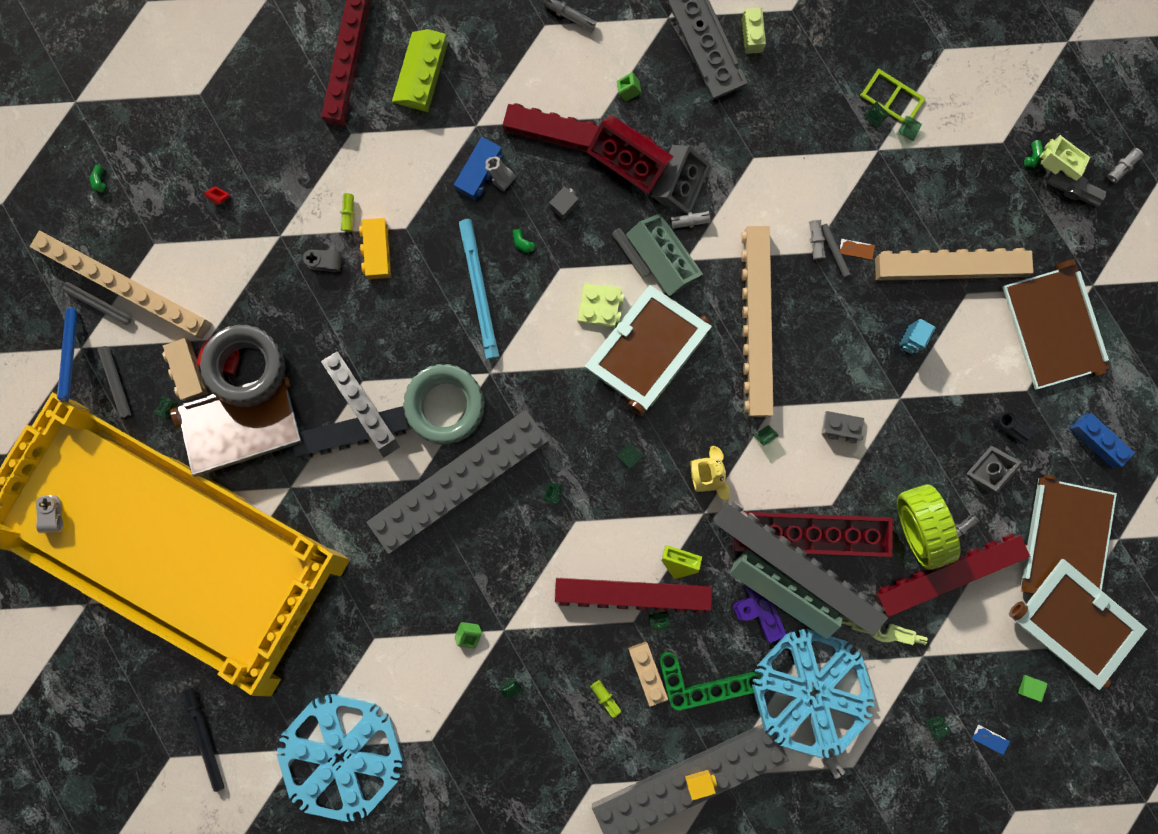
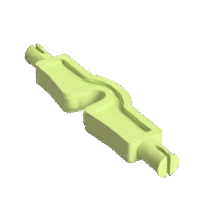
M843 616L842 624L851 626L853 630L868 633ZM889 624L884 634L880 632V629L874 636L870 634L871 637L881 642L899 641L911 645L914 642L923 645L927 643L925 642L927 637L916 635L915 631L904 629L894 624Z

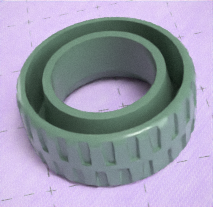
M451 364L429 366L425 370L418 372L406 388L403 408L408 424L421 438L431 443L450 445L461 442L474 433L482 421L485 406L482 390L474 377L458 366H452ZM440 384H452L459 387L464 392L467 400L464 416L459 422L448 427H438L431 424L423 410V403L427 393Z

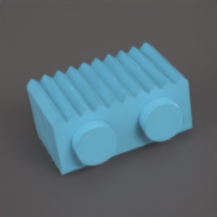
M922 319L912 323L906 329L907 332H905L903 339H901L900 345L903 347L902 349L913 354V352L916 353L926 348L936 327Z

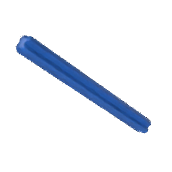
M73 307L71 309L67 308L65 312L57 399L62 403L68 402L70 399L78 312Z

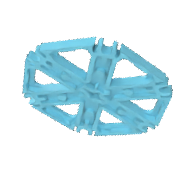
M809 629L799 630V638L796 637L795 632H790L757 665L764 668V670L755 669V672L761 674V679H753V682L760 684V687L752 686L764 731H767L768 736H771L774 732L777 733V738L774 742H781L778 746L818 758H829V749H832L833 755L842 754L871 721L864 717L873 716V714H869L866 711L867 706H875L874 703L867 702V699L875 701L863 657L859 656V651L853 655L850 654V649L853 645H846L848 641L832 636L826 639ZM813 641L830 645L835 649L834 656L820 671L818 670L811 645ZM785 648L792 652L798 677L773 670L771 667L772 661ZM851 668L856 671L861 688L859 695L834 688ZM812 688L818 691V694H816L815 697L810 696ZM768 690L794 698L776 718H771L767 710L764 694ZM830 709L852 715L854 718L853 726L842 738H837ZM808 715L816 739L813 746L797 743L791 739V734Z
M328 694L325 696V704H322L319 698L315 699V704L314 700H312L283 732L282 735L287 737H281L279 741L284 742L286 747H279L277 749L279 753L276 755L289 798H292L296 793L297 795L293 798L292 802L295 803L298 799L303 801L300 810L309 805L304 813L349 822L356 819L355 812H359L361 818L365 817V810L368 815L399 781V779L394 778H399L401 774L396 773L394 768L403 766V757L391 718L389 717L387 721L383 722L388 713L386 712L383 716L377 715V710L380 708L379 705L372 711L371 708L376 703L331 694L330 697ZM339 706L352 707L363 712L362 719L346 737L337 711ZM313 715L317 718L324 743L296 736V730L309 716ZM378 730H382L386 733L391 753L387 757L360 751V749ZM347 750L343 757L345 761L341 760L333 765L337 759L336 753L341 754ZM291 759H298L317 763L320 766L302 785L298 786L293 781L289 761ZM356 772L383 779V787L371 800H364ZM334 779H336L343 803L341 810L319 807L316 803L318 796Z

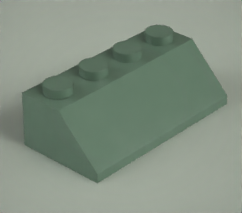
M661 214L640 221L626 234L630 243L639 252L642 260L646 262L652 274L657 278L663 290L669 296L679 292L703 275Z

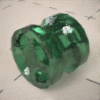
M943 715L934 717L926 722L928 728L932 730L931 735L933 739L944 737L951 732L950 727L945 723L946 718Z

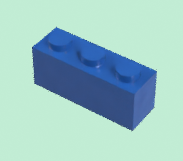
M481 137L454 183L455 190L474 201L477 197H481L485 189L484 184L492 178L485 168V162L489 157L495 156L502 161V148Z
M1092 413L1082 415L1070 427L1072 432L1112 468L1123 467L1135 454L1133 450Z

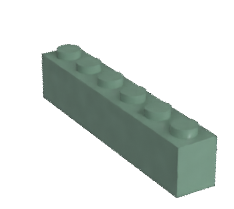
M746 549L734 561L730 575L824 638L828 639L841 627L843 614L750 550Z

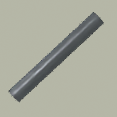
M828 224L822 225V232L843 277L851 275Z

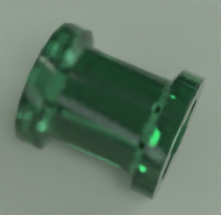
M161 395V401L157 409L153 410V413L169 419L170 410L178 402Z

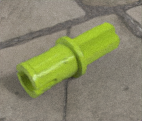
M351 193L343 194L342 211H340V214H342L340 230L346 232L353 231V215H355V212H353L354 195Z
M600 680L590 686L600 700L599 704H603L612 718L621 713L620 708L611 697L612 694L608 693Z

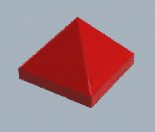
M216 186L204 193V196L214 205L221 204L231 197L230 194Z

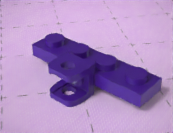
M743 583L748 597L733 605L737 618L747 621L757 617L767 643L783 638L786 632L774 603Z

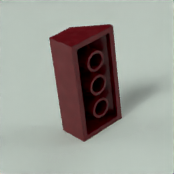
M612 114L601 122L586 151L647 194L655 187L674 157Z

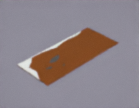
M841 239L840 252L841 254L872 260L875 245Z

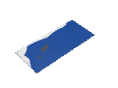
M980 725L977 726L972 737L973 740L1004 755L1010 742Z

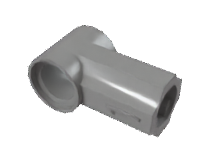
M497 156L489 157L486 160L485 168L493 178L491 181L500 190L505 191L516 178V175Z

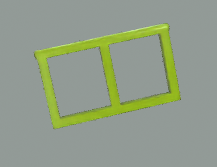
M879 68L863 93L860 94L862 98L906 126L910 125L912 118L926 99ZM878 75L897 86L885 106L866 95ZM900 89L920 100L907 120L888 109Z

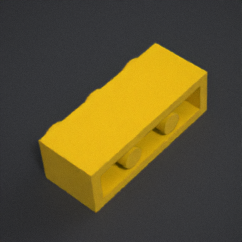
M385 218L362 219V226H359L360 237H363V244L360 245L361 255H364L362 273L368 279L391 278L388 223Z

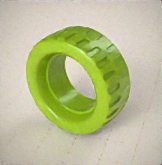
M928 484L900 493L897 498L900 522L908 544L918 562L925 569L932 570L957 561L960 557V541L952 515L940 493L932 485Z

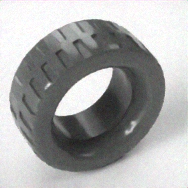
M234 325L220 330L209 339L201 354L200 369L204 383L221 401L236 407H252L268 401L277 393L285 377L286 365L280 347L267 332L255 326ZM253 348L263 353L266 362L265 370L256 383L247 387H235L226 382L223 368L227 358L238 349Z

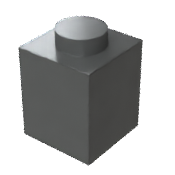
M564 186L549 202V206L564 220L579 204L578 194L570 188L568 190Z

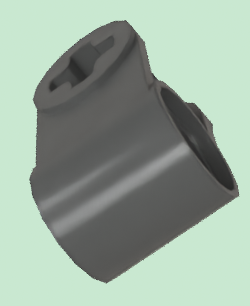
M308 250L304 253L303 261L312 270L340 272L341 252L336 250ZM315 256L317 260H314L313 263H311L309 260H312Z

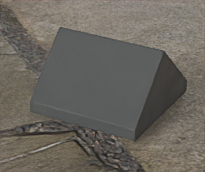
M991 446L967 472V475L988 494L998 493L1022 466V462Z

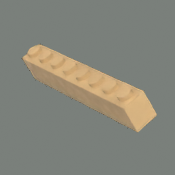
M1000 248L992 252H987V249H977L975 252H968L967 249L957 250L956 252L939 250L937 253H930V250H922L918 253L901 251L900 254H892V251H883L875 258L876 280L1027 277L1033 274L1032 251H1025V248H1016L1013 251H1006L1005 248Z

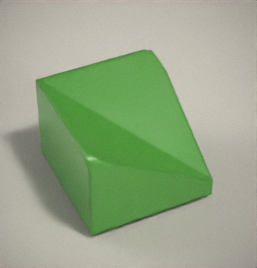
M633 72L617 80L618 93L624 101H629L641 94L640 81Z
M461 622L455 634L457 646L475 649L482 635L479 625Z
M1024 675L1018 693L1042 702L1047 683Z

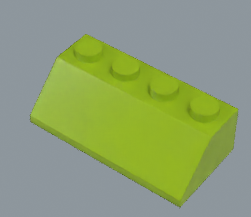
M429 29L412 32L392 103L425 112L429 111L448 45L446 34Z

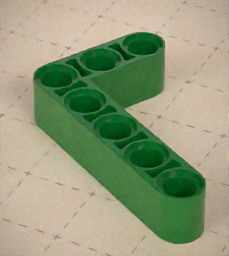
M665 652L660 656V666L668 700L671 707L675 710H684L754 693L753 687L749 685V681L753 677H757L758 680L761 679L759 674L749 672L685 688L677 657L672 652ZM668 656L674 658V663L671 666L664 665V659ZM671 676H677L679 679L678 683L674 686L668 684ZM733 682H739L740 684L737 691H731L730 689ZM715 686L721 688V692L717 696L711 694V690ZM701 691L702 697L699 700H693V692ZM677 695L683 697V702L679 705L673 703V698Z

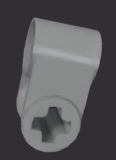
M56 495L39 497L36 501V528L38 533L61 532L63 519L60 498ZM51 502V506H47L46 503Z

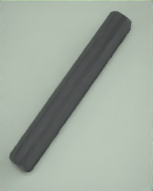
M66 282L62 287L64 292L125 325H128L132 320L130 315L69 282Z
M102 346L98 348V353L120 418L130 417L131 412L110 348Z

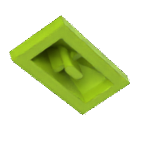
M665 545L661 561L673 578L678 579L698 573L702 557Z

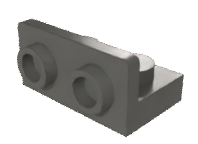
M825 411L821 434L827 435L826 438L838 440V437L845 438V442L857 443V441L863 440L864 418Z

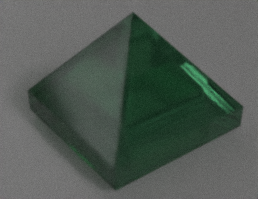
M875 102L864 114L876 128L890 115L878 102Z
M768 425L753 436L762 446L770 445L779 435Z
M549 482L544 501L557 504L563 496L562 485Z
M668 611L648 614L651 630H663L671 627Z
M506 679L498 688L506 700L523 690L516 679Z

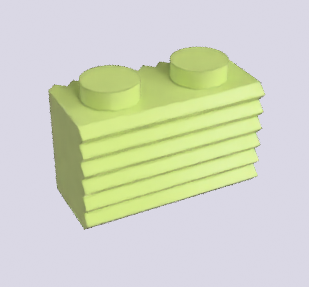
M762 8L745 9L741 19L745 53H761L766 45Z

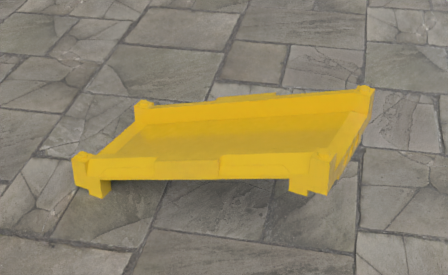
M52 392L33 425L29 426L26 424L0 467V549L12 551L137 625L219 671L217 675L230 684L237 685L248 694L271 697L281 680L273 674L277 664L328 576L333 574L341 577L350 559L338 551L327 548L313 539L304 536L248 504L247 499L205 475L193 477L189 466L157 452L101 420L80 403L71 399L68 402H59L57 394ZM56 495L60 498L63 519L61 532L38 533L36 528V501L39 497ZM47 502L46 505L51 506V502Z

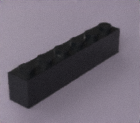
M403 406L378 412L392 435L395 434L396 437L406 435V431L411 430L405 417ZM353 418L299 432L302 443L293 445L295 457L307 460L313 458V455L317 453L327 455L331 454L333 449L339 448V451L351 448L350 445L357 443L358 446L367 445L369 440L372 439L358 418Z

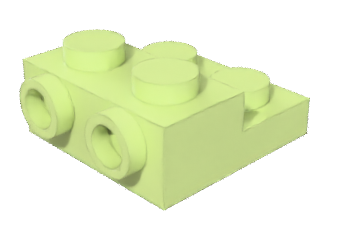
M1061 135L1055 140L1051 139L1045 146L1046 150L1040 156L1043 159L1041 164L1044 165L1045 169L1052 171L1054 174L1062 170L1065 175L1076 181L1082 176L1090 159L1088 155Z
M584 283L578 322L615 328V323H620L621 312H618L619 304L623 305L624 293H621L622 288Z

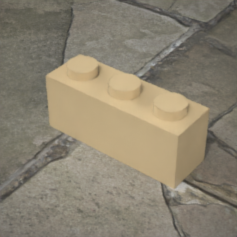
M183 338L163 345V357L169 363L170 369L168 372L170 378L175 382L176 387L174 391L176 396L180 400L187 402L207 395L208 392L200 368L196 365L197 359L191 341Z
M643 642L628 648L649 706L668 700L648 643Z

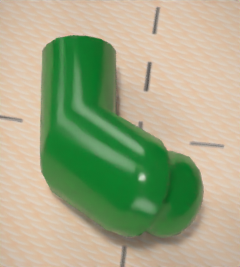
M1040 140L1031 143L1033 154L1032 157H1027L1024 161L1025 167L1035 168L1041 160L1040 156L1043 150Z
M95 165L89 178L90 184L94 191L103 193L106 185L101 183L100 178L105 168Z
M522 229L512 231L517 249L524 253L535 250L533 242L523 239Z

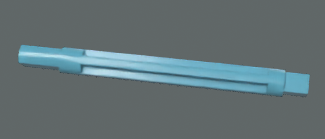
M464 219L459 222L466 253L486 359H494L499 357L493 332L472 219Z

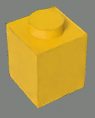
M708 770L685 776L692 800L716 794L714 787H717L714 775H710Z

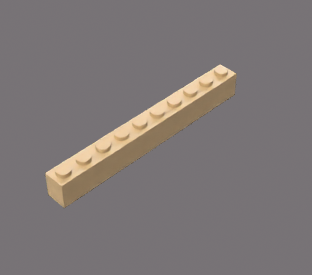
M747 226L744 232L741 233V243H745V250H742V262H745V269H742V281H745V288L742 289V299L746 300V307H743L742 310L743 318H746V325H743V337H746V344L743 345V355L747 359V363H744L743 366L744 375H747V382H744V394H747V401L744 402V412L747 413V417L773 416L770 226Z
M40 230L30 245L34 250L201 339L204 338L212 324L208 320Z

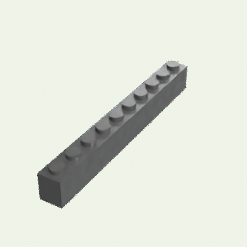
M728 500L713 518L716 525L872 636L878 632L888 619L884 613L885 609L878 603L872 604L869 602L870 598L863 592L857 593L846 580L841 582L837 579L839 576L830 569L826 571L815 558L811 560L806 557L807 553L800 547L796 549L790 545L791 542L786 537H778L774 534L775 530L767 524L765 526L761 525L755 515L752 513L747 515L742 511L744 508L737 502L731 503Z

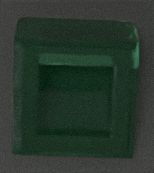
M906 115L897 134L914 141L922 123Z
M628 443L616 457L631 469L643 455L633 445Z

